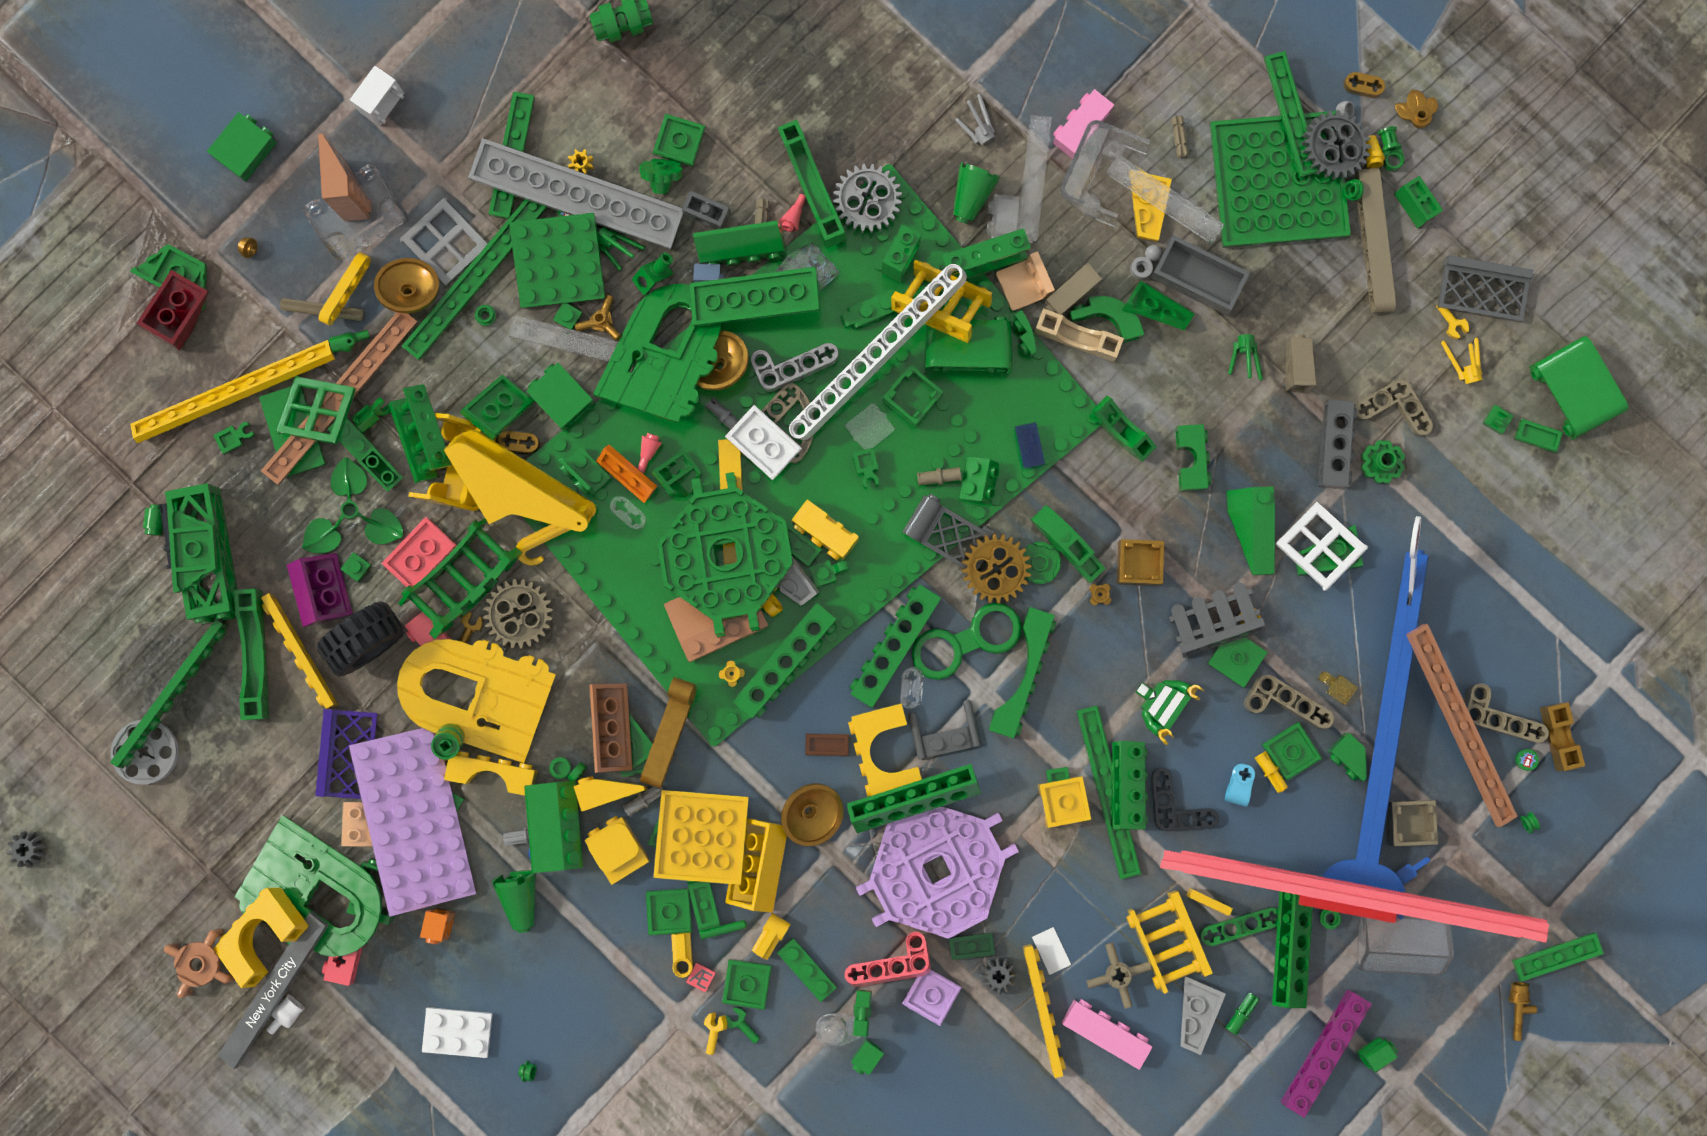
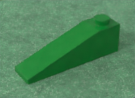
M1274 486L1226 491L1227 513L1233 523L1236 536L1239 538L1252 575H1273L1275 566Z

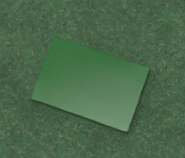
M502 374L461 410L460 414L494 440L533 406L535 400Z

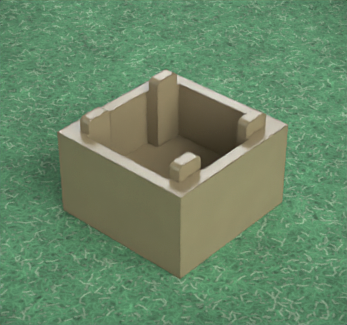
M1436 800L1390 801L1387 814L1388 845H1437Z

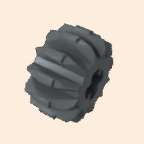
M22 831L20 836L14 835L12 837L14 842L7 844L12 850L6 854L13 855L10 862H17V867L19 868L24 866L31 868L33 863L39 864L41 862L39 857H45L46 855L41 850L46 848L47 845L40 844L43 837H36V832L28 834L27 831ZM28 847L29 851L25 852L24 848Z
M995 957V964L993 965L992 961L988 959L987 963L990 967H981L987 974L979 975L980 979H987L982 983V986L987 987L990 985L989 993H992L995 988L997 995H1001V988H1004L1005 992L1008 993L1009 988L1006 985L1015 986V982L1010 980V978L1017 977L1016 973H1009L1015 968L1014 965L1006 967L1008 964L1007 959H1004L1002 964H1000L999 957ZM999 970L1004 975L1003 978L1000 977L1001 981H996L992 977L993 973L996 975L995 971Z

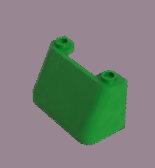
M995 317L994 320H971L969 324H972V337L968 343L925 325V374H935L936 371H940V368H942V372H947V370L989 371V373H994L996 369L999 375H1010L1012 371L1011 321H1007V317Z
M1586 336L1575 340L1529 366L1532 378L1535 381L1547 384L1565 415L1566 420H1564L1562 428L1571 440L1628 411L1626 399L1595 346Z

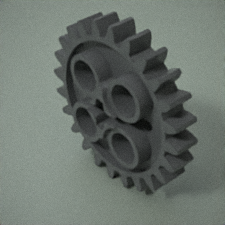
M1338 110L1333 116V113L1328 111L1326 116L1323 113L1320 114L1318 119L1314 118L1311 121L1312 124L1306 127L1308 132L1303 134L1306 140L1301 145L1307 148L1302 151V154L1309 155L1305 161L1313 162L1310 168L1317 167V174L1323 171L1325 172L1324 178L1332 174L1333 180H1336L1339 176L1343 180L1347 175L1352 177L1355 172L1357 173L1362 169L1361 166L1363 167L1367 163L1365 159L1370 154L1366 151L1371 148V145L1366 144V142L1370 140V137H1364L1367 129H1360L1362 122L1356 124V116L1348 119V112L1341 116ZM1341 130L1346 132L1347 137L1341 134ZM1320 133L1324 134L1327 140L1322 139ZM1346 150L1352 154V157L1346 154ZM1325 154H1329L1332 161L1328 160Z

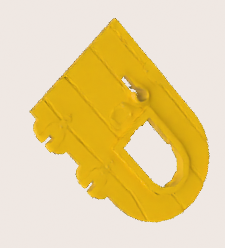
M438 639L421 645L406 658L399 672L397 690L401 706L413 722L433 733H437L445 724L458 725L465 734L464 743L521 763L525 762L556 675L549 672L548 664L544 660L538 659L536 666L532 665L535 657L530 655L523 656L519 661L503 656L504 652L498 644L492 643L491 650L486 649L489 641L484 639L476 641L473 645L452 639ZM433 669H442L477 681L475 697L472 699L468 711L427 696L421 686L423 685V677L426 673ZM484 718L486 722L500 725V729L480 725L478 719Z

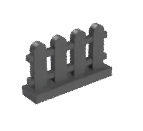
M1237 583L1233 587L1234 595L1226 597L1222 590H1216L1212 595L1213 602L1205 604L1204 599L1201 597L1194 598L1192 601L1193 609L1187 611L1184 610L1182 605L1175 604L1171 609L1173 616H1170L1169 619L1171 623H1176L1180 634L1176 639L1178 643H1183V645L1179 646L1183 658L1265 631L1266 627L1263 618H1257V616L1261 615L1259 609L1254 610L1249 597L1253 595L1252 590H1247L1243 583ZM1237 600L1242 615L1233 617L1229 603ZM1213 608L1217 609L1221 622L1216 624L1212 623L1208 610ZM1196 615L1200 629L1192 631L1187 617ZM1242 621L1245 622L1244 624H1241V625H1238V626L1236 625V623H1239V622H1242ZM1224 628L1223 631H1220V632H1218V633H1216V631H1215V630ZM1203 635V638L1195 640V637Z

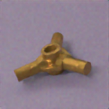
M606 295L602 308L594 313L590 320L576 323V331L579 332L592 328L596 331L607 332L615 341H619L622 335L612 326V316L609 312L614 297Z

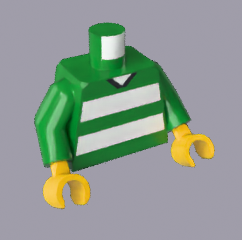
M1164 680L1162 683L1157 682L1153 689L1142 682L1135 691L1136 694L1145 699L1140 708L1142 709L1141 715L1147 729L1159 737L1163 744H1168L1164 739L1165 736L1170 735L1174 738L1169 729L1191 697L1196 700L1201 699L1195 695L1197 690L1204 692V689L1200 686H1192L1180 680Z

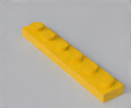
M268 593L261 597L264 602L262 604L264 611L273 617L275 621L273 622L274 628L279 634H283L285 647L289 652L294 653L296 657L294 660L295 664L301 671L304 670L307 676L305 680L311 689L314 688L318 694L316 699L320 706L326 709H333L339 704L275 595Z
M1031 944L1024 945V955L1052 1073L1055 1078L1062 1077V1070H1065L1066 1067L1063 1056L1059 1057L1057 1048H1061L1059 1037L1054 1035L1052 1027L1056 1026L1053 1013L1049 1014L1047 1005H1050L1048 992H1043L1042 983H1045L1043 971L1038 970L1037 962L1040 961L1038 949H1033Z

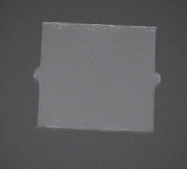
M874 402L844 425L854 437L853 441L858 442L864 450L874 448L896 430L886 418L887 415L883 414Z

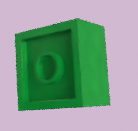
M910 364L883 396L882 401L916 428L943 396V391Z

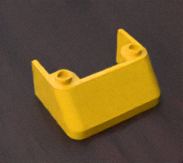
M434 413L436 420L443 422L441 433L446 441L451 442L455 436L468 430H476L488 437L469 420L450 414ZM453 465L447 467L444 483H432L428 488L427 494L409 492V497L434 504L469 511L479 509Z

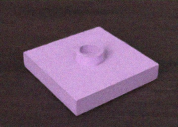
M930 969L927 975L916 978L902 1004L941 1026L962 987Z

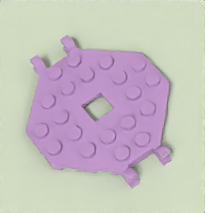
M942 806L887 824L870 879L856 887L860 896L874 889L885 912L872 918L874 925L877 927L891 920L949 939L987 919L1005 859L1019 852L1014 843L1000 850L990 831V827L1003 821L999 813L984 820ZM942 855L951 875L932 884L923 864Z

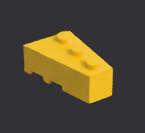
M806 500L791 520L795 524L793 526L794 529L802 535L807 533L811 536L810 541L819 548L822 545L829 550L827 554L836 561L839 558L844 561L859 541L858 535L849 532L841 523L836 522L827 513Z

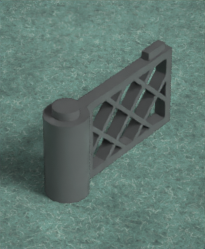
M929 494L927 497L924 495L905 526L903 533L958 566L966 568L967 565L956 559L961 557V560H965L964 556L966 555L963 553L961 541L972 539L973 546L976 547V537L987 535L989 539H992V534L995 532L985 526L980 529L939 504L941 500L936 496ZM945 512L951 516L953 525L942 528L940 518ZM967 525L971 536L959 538L957 527ZM954 528L956 540L945 542L943 531ZM939 532L942 544L933 546L927 542L932 533ZM957 543L960 554L955 556L948 555L946 545ZM984 560L977 561V570H979Z

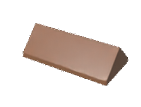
M627 683L591 684L590 699L595 773L632 770Z

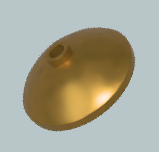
M401 258L387 263L379 270L374 280V291L378 301L385 308L397 313H415L425 309L436 299L439 292V279L435 270L426 262L415 258Z
M728 331L720 332L719 339L714 347L718 354V360L716 364L709 362V364L714 366V369L708 376L700 377L697 386L713 391L728 388L735 384L747 369L749 362L747 347L740 337Z
M813 783L800 787L789 796L782 809L781 824L785 834L793 842L802 846H815L827 841L836 833L841 825L844 813L842 800L831 787L824 784Z

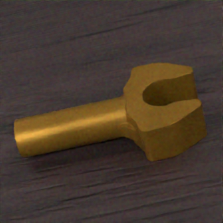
M472 612L462 617L461 623L464 624L465 630L459 641L468 643L473 632L482 630V617L478 618L475 625L470 624Z

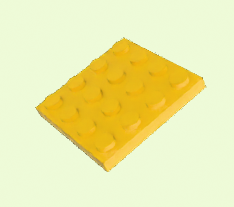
M661 790L653 878L741 885L749 797Z

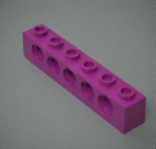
M1346 990L1280 1101L1284 1106L1305 1118L1372 1005L1370 1002L1354 992Z

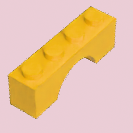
M459 751L454 758L448 760L444 780L469 784L478 773L492 771L503 778L509 793L525 795L524 786L535 785L538 770H533V765L520 763L519 767L511 765L512 761L499 759L498 763L492 762L490 757L477 755V759L468 757L469 753Z

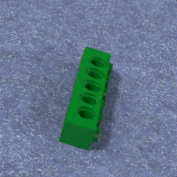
M920 584L917 588L912 587L907 595V598L910 599L907 605L900 606L895 614L898 617L895 624L890 623L883 633L886 635L883 643L878 641L872 651L875 654L871 661L867 659L861 668V671L864 672L860 679L855 678L849 687L852 690L850 695L871 708L875 705L941 597ZM914 603L921 604L923 612L919 615L913 614L910 609L911 605ZM903 621L909 622L912 627L911 631L908 633L901 632L899 624ZM892 639L899 641V650H889L888 642ZM881 657L886 658L889 662V666L884 670L876 666V661ZM874 676L877 679V685L874 688H868L864 682L866 677Z
M816 603L732 702L751 719H754L755 716L760 718L767 709L765 704L769 700L773 702L781 693L778 689L782 684L788 685L794 678L793 671L797 667L801 669L809 660L806 656L810 651L816 652L822 645L821 638L825 634L830 635L837 627L834 624L837 619ZM813 623L821 627V631L817 635H811L808 632L809 626ZM798 640H804L807 644L806 649L802 652H798L794 648V644ZM789 656L792 658L793 663L790 668L781 667L780 661L783 657ZM776 673L779 679L775 685L767 683L766 677L768 674ZM757 689H761L764 692V699L760 702H756L752 698L753 692Z
M969 764L847 803L851 823L858 834L982 793L973 766Z
M1279 891L1272 1005L1288 1009L1307 1008L1313 907L1298 905L1300 895Z

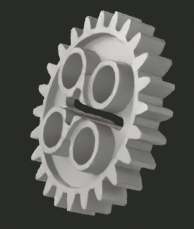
M864 163L862 170H859L855 165L854 173L846 170L848 177L840 176L842 184L836 183V188L840 191L833 192V196L838 197L833 200V204L840 205L835 210L837 213L842 212L839 216L840 221L847 219L845 226H849L852 223L853 231L859 226L862 233H864L866 228H869L870 233H873V227L881 231V224L889 227L888 219L895 221L893 213L899 214L900 212L895 206L902 205V201L898 200V198L902 197V192H896L900 188V184L893 185L896 177L888 178L890 171L888 170L883 174L882 166L874 170V164H871L870 169H867ZM859 181H865L868 186L860 189L856 184ZM876 182L871 192V199L867 201L863 215H859L864 205V197L868 196L872 183ZM879 189H884L888 194L884 197H879L876 192ZM851 200H857L859 202V206L856 208L849 207L848 202ZM875 208L879 213L876 216H870L867 211Z

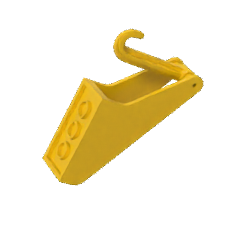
M468 430L455 436L444 449L489 524L511 514L550 524L523 537L517 543L516 547L523 552L518 559L526 565H537L544 560L543 556L530 559L526 556V551L569 530L584 531L590 519L596 513V505L592 501L476 430Z

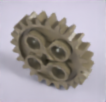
M513 579V585L505 581L504 589L498 585V593L490 592L494 598L493 600L486 599L490 607H484L483 610L488 611L489 615L483 616V619L490 621L485 627H492L489 635L497 634L496 642L504 639L503 646H507L511 642V648L515 649L518 643L520 649H524L525 643L532 647L533 639L539 643V635L547 636L543 630L544 628L551 629L547 621H553L554 619L549 617L548 614L554 612V609L547 607L552 601L544 600L548 594L546 592L540 594L542 587L538 586L534 589V582L532 581L526 586L525 579H522L519 585L518 581ZM529 595L530 602L528 605L522 606L520 604L521 596ZM507 602L510 609L507 613L502 614L500 612V605ZM533 606L537 607L533 611L521 614V619L512 617L505 622H501L502 618L515 615L517 609L525 611ZM532 614H535L538 619L534 626H530L527 622L528 617ZM511 622L517 624V631L513 634H510L507 630Z

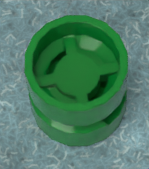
M455 724L443 725L431 742L433 754L442 760L454 758L465 740L463 730Z

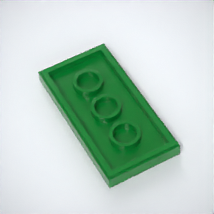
M291 387L259 397L276 452L290 437V435L285 434L277 435L276 430ZM301 387L295 403L308 406L303 388ZM293 409L287 426L298 428L310 412ZM316 441L286 478L326 465L319 441Z

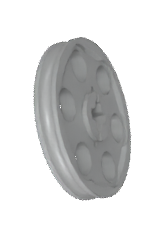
M141 720L127 724L117 733L111 746V760L130 736L131 729L136 727ZM162 723L158 726L162 730V736L158 740L152 738L151 732L148 734V740L142 748L146 749L148 747L147 752L151 756L141 757L143 753L140 749H137L133 756L135 758L129 766L136 765L138 767L136 776L130 777L127 773L128 767L126 766L123 769L114 766L116 772L123 779L134 784L149 785L163 780L172 772L178 760L179 747L175 735L167 726ZM169 746L172 750V755L164 759L161 755V750ZM153 765H157L160 768V773L157 777H152L149 774V769Z

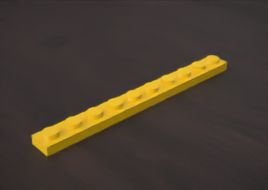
M328 340L133 422L130 424L133 439L136 443L148 440L335 360Z

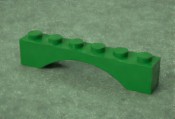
M796 119L777 127L827 248L846 241L845 231L823 184L798 120Z
M259 589L234 590L235 614L242 649V684L239 698L240 720L245 721L269 719L264 609L262 607L263 600L261 599L263 597V590Z
M1032 607L1028 608L1022 626L1027 645L1025 675L1013 696L1002 706L994 710L988 731L1014 739L1015 735L1019 736L1023 725L1019 723L1022 714L1026 715L1030 704L1026 702L1028 695H1033L1036 682H1033L1035 674H1040L1043 662L1040 661L1042 653H1047L1050 644L1049 641H1046L1048 634H1053L1057 621L1053 620L1055 615Z

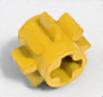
M575 149V154L568 156V159L572 162L568 165L569 169L575 168V171L586 175L589 169H594L593 165L590 164L594 160L593 156L587 157L586 149L583 152H578ZM581 159H582L583 164H584V165H582V166H580V165H579V162H578V161L581 160Z

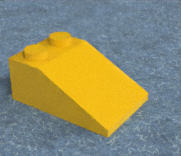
M593 776L578 780L579 785L574 786L581 811L648 790L647 785L594 779Z

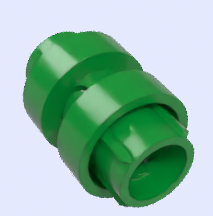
M621 0L622 5L612 8L610 2L599 5V11L589 15L597 41L609 39L610 43L622 40L620 33L629 30L632 36L644 33L643 28L653 24L647 1Z

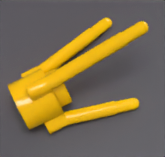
M1478 338L1474 339V348L1472 343L1469 344L1471 365L1464 367L1463 372L1446 342L1442 341L1441 344L1455 367L1459 380L1464 379L1465 384L1483 380Z

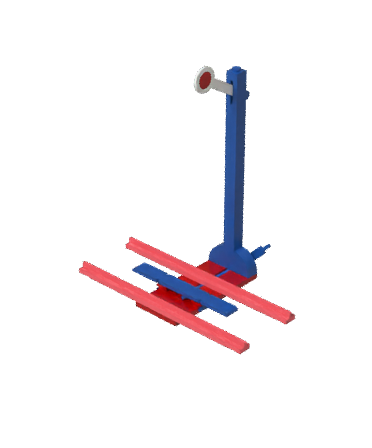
M1416 516L1410 552H1406L1356 860L1337 862L1322 877H1318L1312 874L1307 875L1301 872L1276 869V867L1270 866L1265 867L1259 864L1229 860L1223 857L1218 858V856L1204 855L1191 851H1181V853L1164 851L1160 868L1300 895L1298 905L1390 923H1396L1404 919L1405 916L1513 937H1524L1546 943L1549 924H1547L1545 919L1486 909L1485 907L1459 904L1453 901L1427 898L1421 895L1407 894L1404 884L1416 877V871L1430 862L1429 857L1424 858L1414 866L1407 864L1397 872L1379 864L1414 654L1406 634L1418 627L1429 556L1425 555V551L1418 550L1421 517Z

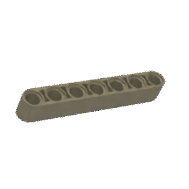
M1379 168L1361 169L1359 172H1355V179L1360 180L1364 185V193L1357 202L1370 309L1372 313L1391 312L1396 309V298L1381 174Z

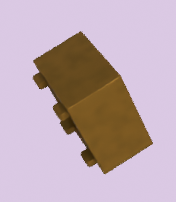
M1129 539L1118 541L1117 584L1160 586L1163 584L1164 541Z

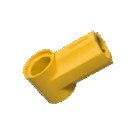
M772 913L751 951L761 958L768 960L778 941L782 940L791 924Z
M691 933L671 934L673 951L672 969L676 976L684 978L692 972L694 967ZM678 962H687L689 970L687 972L679 971L677 967Z

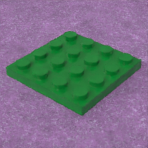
M595 213L509 222L521 308L603 299L606 297Z

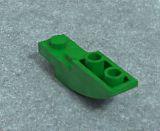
M346 417L339 442L388 492L404 477ZM334 423L328 428L330 432L332 431Z
M1047 505L1030 519L1054 548L1062 552L1088 583L1094 581L1106 569L1095 557V552Z

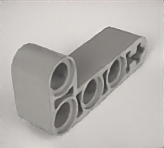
M826 343L774 366L766 351L758 350L753 353L751 362L762 388L767 392H773L783 388L786 384L794 383L834 365L838 360V350L835 345ZM828 350L830 353H833L831 359L825 356V351ZM817 354H819V358H821V364H819L818 357L816 356ZM765 357L767 363L764 366H758L755 363L756 359ZM806 359H813L815 365L812 368H806L803 362ZM788 367L794 368L796 371L791 377L784 375V370ZM768 376H773L776 382L768 386L764 383V380Z

